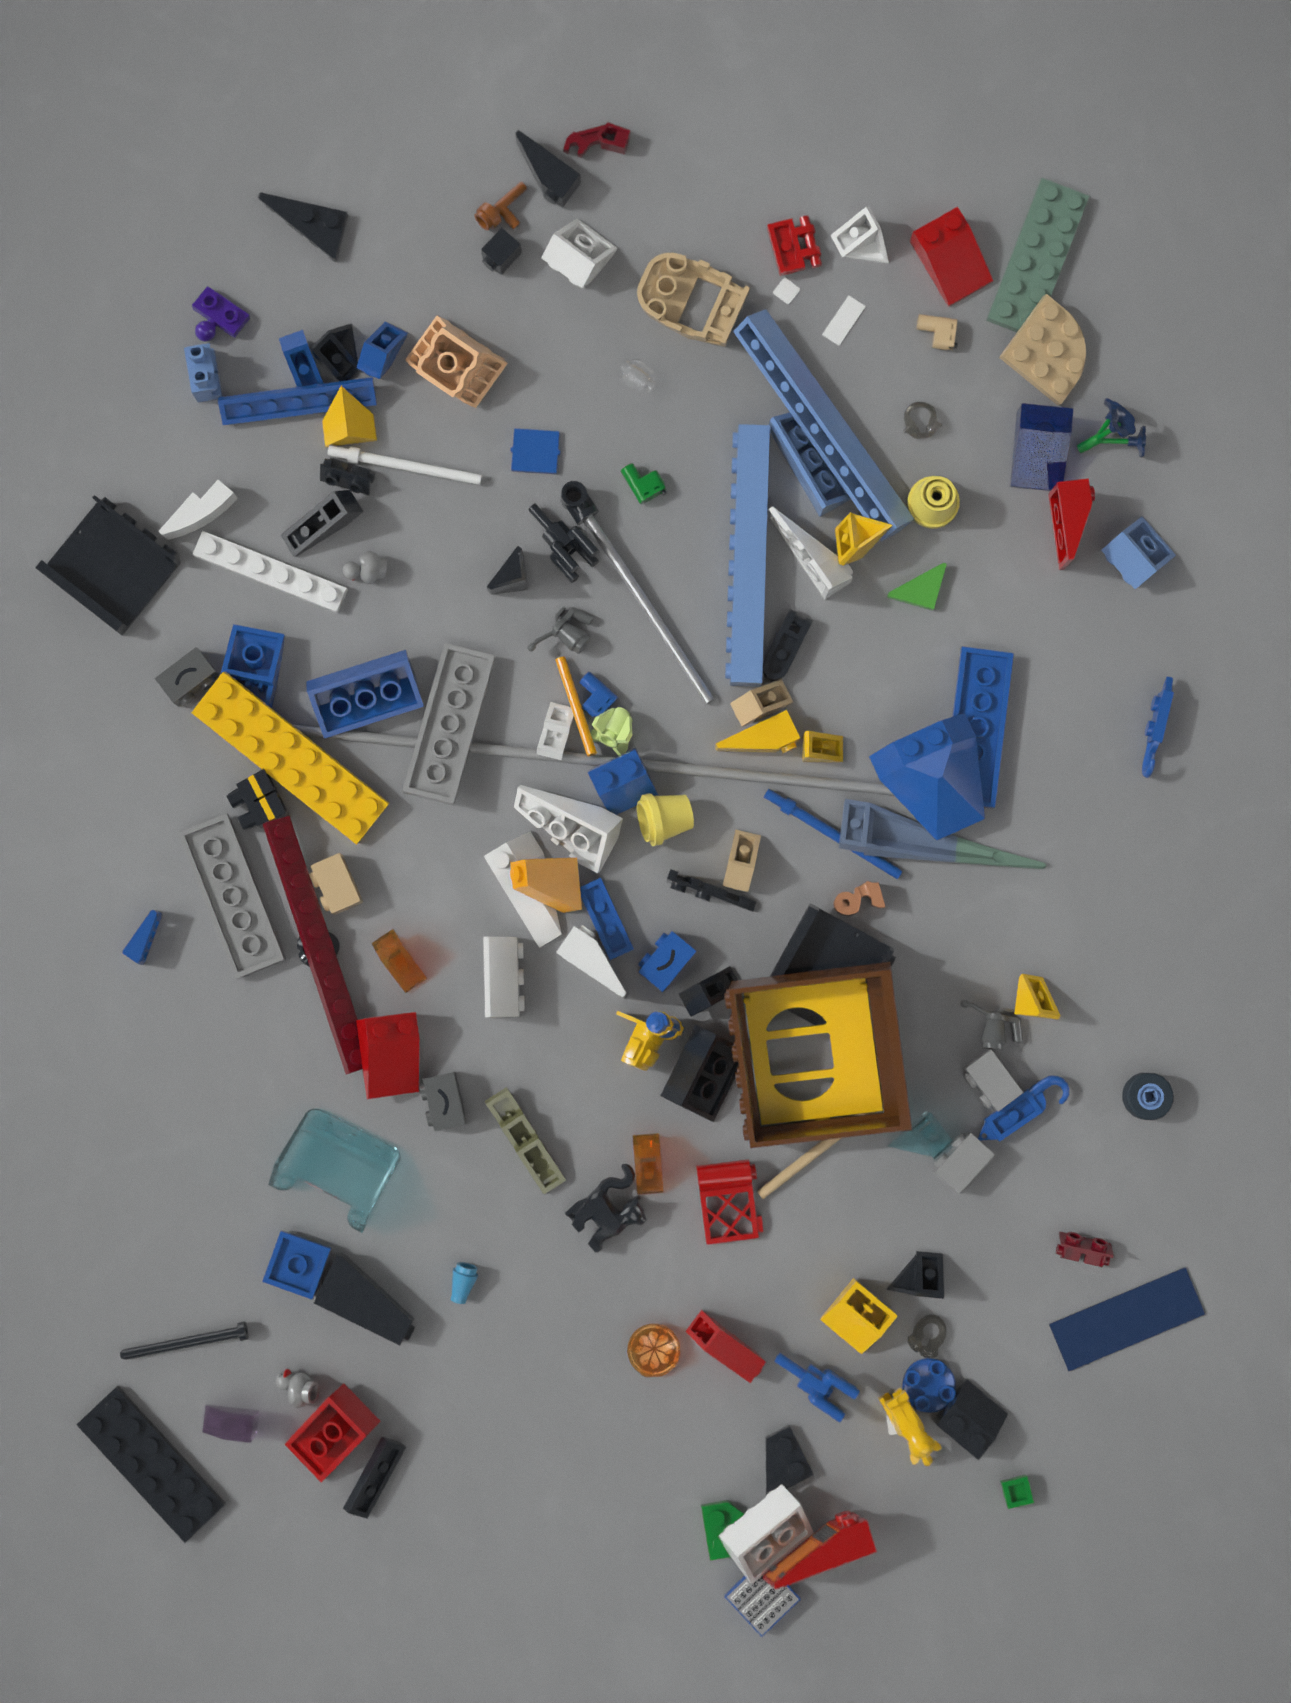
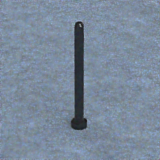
M243 1321L238 1322L237 1327L123 1349L120 1352V1358L128 1360L234 1338L244 1341L249 1338L246 1322Z

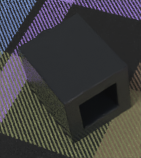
M501 227L481 249L482 262L492 272L496 270L502 275L522 253L521 244Z

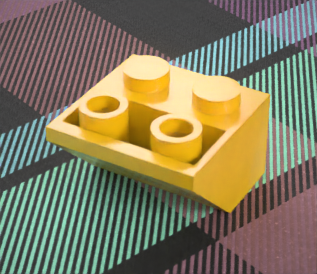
M853 1278L820 1320L862 1354L884 1334L898 1315Z

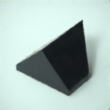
M352 323L328 330L310 348L314 358L338 382L349 380L359 370L357 369L358 357Z
M517 546L487 585V590L490 594L495 595L528 590L524 555L521 547Z
M916 1251V1255L886 1290L919 1297L944 1299L943 1254Z

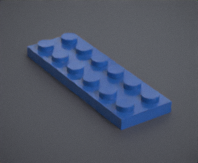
M962 646L960 649L952 717L965 713L975 733L984 808L994 809L1014 653Z

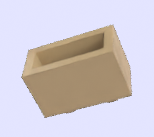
M341 853L311 865L313 872L309 873L315 888L320 887L323 893L320 900L326 912L330 911L331 914L337 915L363 903L359 890Z

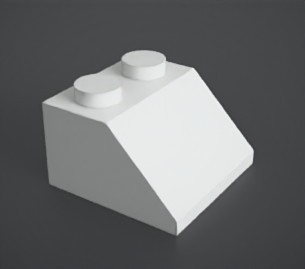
M576 218L553 234L541 258L552 269L561 272L569 278L572 284L584 288L597 277L618 248Z

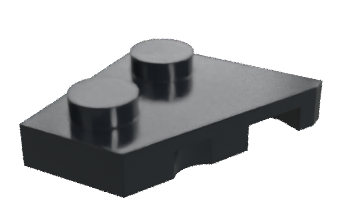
M790 1425L765 1437L766 1495L770 1491L777 1489L781 1484L788 1489L814 1475Z

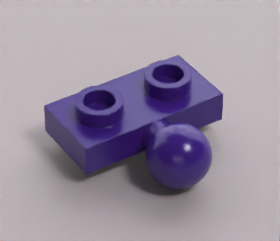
M208 286L192 304L193 310L207 319V321L199 322L195 327L196 337L203 342H209L215 337L216 326L235 338L250 319L249 314Z

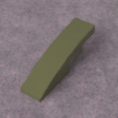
M506 1087L485 1100V1104L499 1123L500 1128L542 1193L546 1194L565 1182L564 1175L509 1089Z

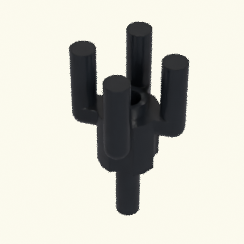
M536 503L529 507L528 511L546 530L542 538L553 551L550 555L551 561L571 583L579 578V575L575 572L579 565L571 557L575 551L580 554L591 568L598 564L599 560L595 556L599 553V549L578 526H573L569 529L562 521L553 523Z

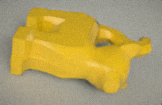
M898 1388L892 1393L894 1398H891L889 1392L878 1397L897 1434L908 1441L912 1464H917L921 1458L924 1466H931L933 1460L930 1454L942 1448L936 1440L925 1432L923 1423L911 1406L906 1391Z

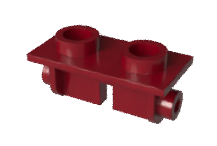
M1059 1231L1060 1244H1057L1055 1254L1060 1255V1258L1079 1262L1082 1253L1085 1254L1083 1260L1085 1264L1101 1268L1104 1265L1109 1266L1110 1258L1114 1257L1111 1243L1102 1238L1091 1239L1082 1237L1076 1232L1065 1233Z

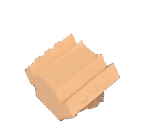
M438 315L405 359L411 367L417 370L416 373L451 397H456L474 408L479 405L508 364L488 347L478 343L463 330L453 326L448 320Z

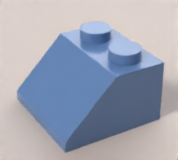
M1143 516L1123 530L1101 550L1105 554L1107 561L1119 570L1124 581L1132 585L1134 589H1137L1176 556Z

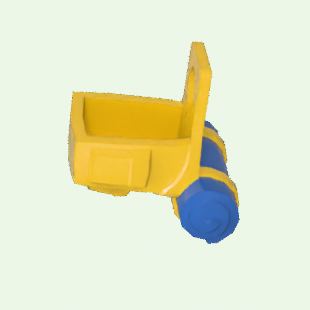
M616 1012V1015L637 1023L621 1061L640 1070L647 1071L650 1067L654 1066L659 1059L660 1054L658 1050L664 1040H674L681 1036L685 1030L683 1023L679 1019L669 1016L665 1012L651 1013L646 1022L622 1012Z

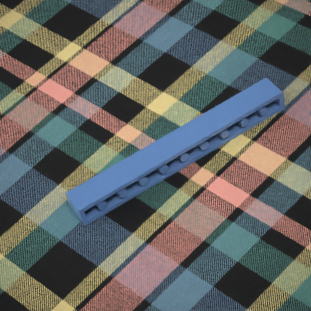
M765 309L747 316L733 331L861 514L864 517L893 525L882 536L880 541L882 542L899 533L914 520V517L769 312Z
M739 424L738 432H733L732 448H737V458H732L731 473L736 474V483H731V499H735V509H730V524L735 525L734 534L729 536V550H734V560H729L728 576H733V586H728L727 601H732V612L727 611V627H732L731 637H726V653H731L730 663L725 664V679H730V686L761 687L770 425Z

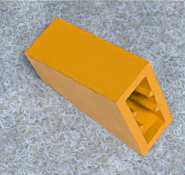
M577 857L524 859L510 862V877L514 890L562 913L582 910Z

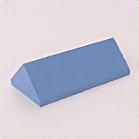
M789 412L771 418L769 422L770 433L819 517L851 500L792 414Z

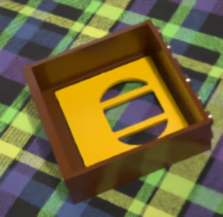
M891 962L731 982L729 989H726L725 1003L726 1008L732 1011L728 1025L730 1036L735 1035L736 1040L733 1042L732 1055L733 1061L739 1062L736 1072L737 1088H742L743 1091L739 1099L741 1115L746 1114L743 1135L744 1140L749 1141L750 1148L912 1130ZM868 992H869L870 1006H871V1014H872V1021H873V1029H874V1036H875V1044H876V1052H877L878 1067H879V1075H880L881 1090H882V1097H883L884 1112H882V1113H873V1114H865V1115L839 1117V1118H830V1117H834V1116H843V1115H851V1114H860V1113H869V1112L883 1111L882 1099H881V1092H880V1084H879V1076H878V1069H877V1061H876V1053H875V1046H874V1038H873V1031H872L871 1015H870V1008H869V1000H868ZM794 1007L813 1010L820 1014L827 1022L822 1025L772 1031L766 1029L770 1021L778 1013ZM821 1033L830 1034L833 1068L779 1075L771 1074L767 1040ZM834 1078L832 1085L825 1093L810 1100L791 1099L780 1093L774 1086L778 1083ZM815 1119V1120H813V1121H804V1122H795V1123L778 1124V1125H770V1126H761V1124H762V1125H765V1124H774V1123H782V1122H791V1121H800V1120Z

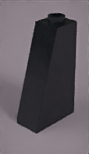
M342 1252L337 1254L314 1304L399 1346L404 1340L409 1341L415 1330V1326L411 1325L414 1317L347 1255Z

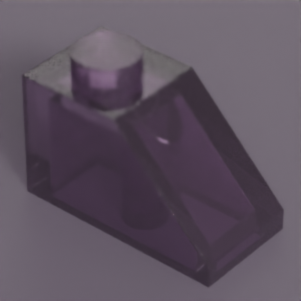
M205 1405L202 1432L223 1440L251 1443L257 1434L259 1410Z

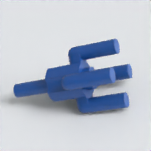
M780 1352L774 1362L800 1379L797 1387L808 1394V1399L812 1405L839 1423L843 1420L845 1413L827 1400L834 1388L836 1387L854 1400L860 1393L856 1386L830 1369L821 1371L810 1364L805 1370Z

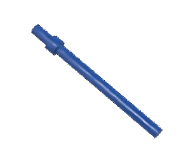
M771 789L767 790L764 798L780 807L781 812L788 816L790 814L839 844V831L796 805L797 802L789 797L785 799ZM851 851L895 879H898L902 873L901 869L879 856H866L864 852Z

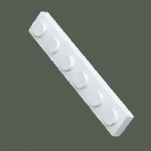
M202 531L192 554L194 557L335 613L339 612L348 591L346 587Z

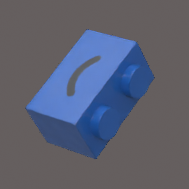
M673 931L669 935L664 932L656 941L655 945L658 948L652 956L647 953L638 963L641 967L638 973L662 993L696 953L695 949Z

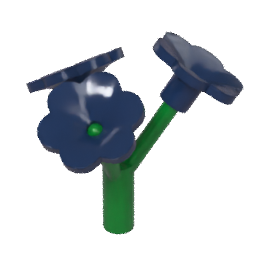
M1105 398L1103 404L1110 410L1105 417L1106 421L1097 434L1076 445L1078 451L1082 454L1098 444H1127L1128 447H1137L1139 457H1143L1146 446V426L1140 428L1137 436H1128L1136 432L1134 416L1121 404ZM1116 432L1119 434L1120 437H1122V438H1105V437L1108 436L1110 433H1116Z

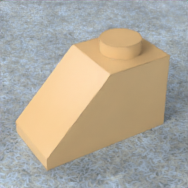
M781 679L750 690L730 704L741 726H745L792 704L793 700Z
M735 830L723 886L735 890L749 891L761 835Z

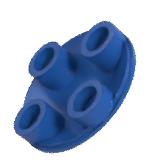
M925 1358L914 1362L907 1369L903 1377L902 1388L909 1396V1402L912 1407L921 1412L934 1413L946 1408L949 1402L954 1399L956 1382L952 1371L946 1364L936 1359Z

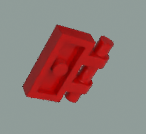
M808 215L799 218L801 226L796 228L792 218L767 224V231L780 276L805 270V259L811 261L812 268L822 266L820 259L822 255L820 246H817L814 234H816L814 224H811ZM802 237L805 239L807 248L800 249L798 238Z

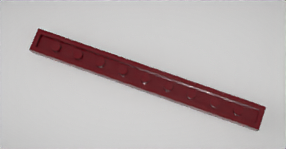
M286 816L265 822L262 825L345 1074L362 1070L356 1022L358 1019L291 818Z

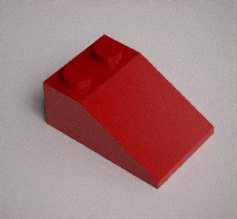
M958 206L913 231L910 244L948 307L993 282L972 229Z
M1089 478L1057 482L1048 494L1059 570H1064L1074 559L1092 507V502L1095 501V490L1093 486H1090Z
M416 1012L356 1020L366 1098L374 1099L419 1092L420 1037Z
M343 1383L319 1406L284 1445L322 1483L381 1421Z

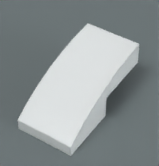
M550 702L536 754L562 760L574 718L571 707Z

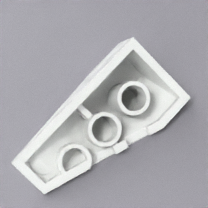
M520 785L517 789L514 808L535 827H542L552 836L551 841L556 845L560 843L571 852L569 855L571 858L577 857L579 864L599 873L618 840L623 818L602 807L523 785Z

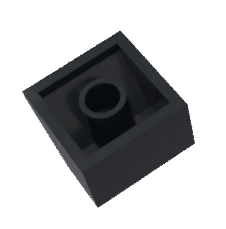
M965 1379L955 1392L954 1399L935 1416L933 1421L979 1461L997 1438L1008 1413L970 1381Z

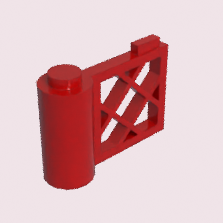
M749 1159L696 1166L706 1245L759 1238L758 1233L764 1231L762 1216H756L752 1186V1180L757 1179L755 1163L750 1164ZM748 1192L749 1202L742 1210L731 1202L737 1193ZM730 1194V1196H729L728 1198H725V1197L723 1196V1195ZM718 1196L724 1203L714 1213L707 1207L706 1197ZM727 1205H730L739 1212L731 1225L719 1216ZM749 1207L751 1217L745 1213ZM708 1213L713 1216L710 1221L708 1219ZM744 1216L752 1223L753 1232L741 1233L734 1226ZM716 1219L728 1227L722 1236L711 1237L710 1227ZM730 1231H733L735 1233L732 1235H728Z

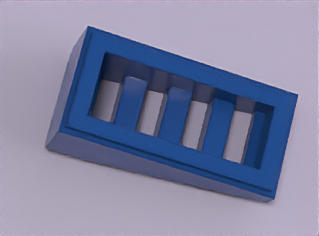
M151 910L122 951L125 956L139 965H144L161 920V912Z

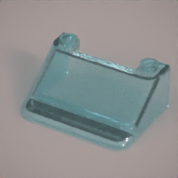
M314 1108L305 1113L276 1160L268 1185L277 1190L286 1191L291 1189L297 1179L319 1189L350 1205L351 1208L347 1215L348 1224L353 1229L363 1233L400 1162L401 1156L398 1149L322 1109Z

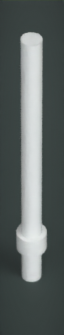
M331 445L328 448V456L347 459L350 463L358 464L359 462L477 485H481L482 475L362 452L360 448L350 447L347 449Z

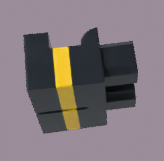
M264 769L237 783L236 786L238 788L226 795L233 809L245 803L249 809V812L237 817L243 830L252 829L257 826L262 829V824L265 822L290 816L270 775Z

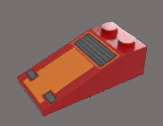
M849 1510L837 1513L835 1515L836 1519L824 1524L763 1575L764 1581L774 1589H779L876 1553L877 1550L868 1521L854 1512L851 1513Z

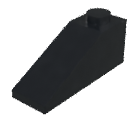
M517 130L515 133L516 143L540 187L543 197L553 205L557 203L564 207L581 184L580 173L520 130Z
M351 490L333 491L281 534V537L292 555L297 557L347 526L364 511Z

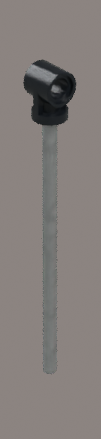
M578 481L567 482L561 490V503L563 507L568 510L577 525L586 523L705 704L709 703L714 697L595 520L594 516L599 510L588 495L585 486ZM571 491H576L581 495V498L576 502H572L567 498V494Z

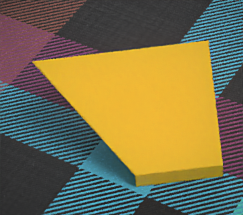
M341 386L322 420L326 448L329 445L341 446L377 441L374 415Z
M850 512L835 528L839 564L844 566L862 559L893 525Z

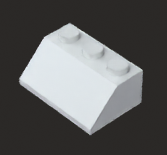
M483 937L485 1017H520V1011H525L524 995L520 996L519 985H524V969H519V959L524 958L523 943H518V937Z
M781 1484L777 1489L770 1491L755 1507L748 1509L745 1515L734 1524L729 1525L719 1537L747 1580L753 1584L814 1532L801 1504Z

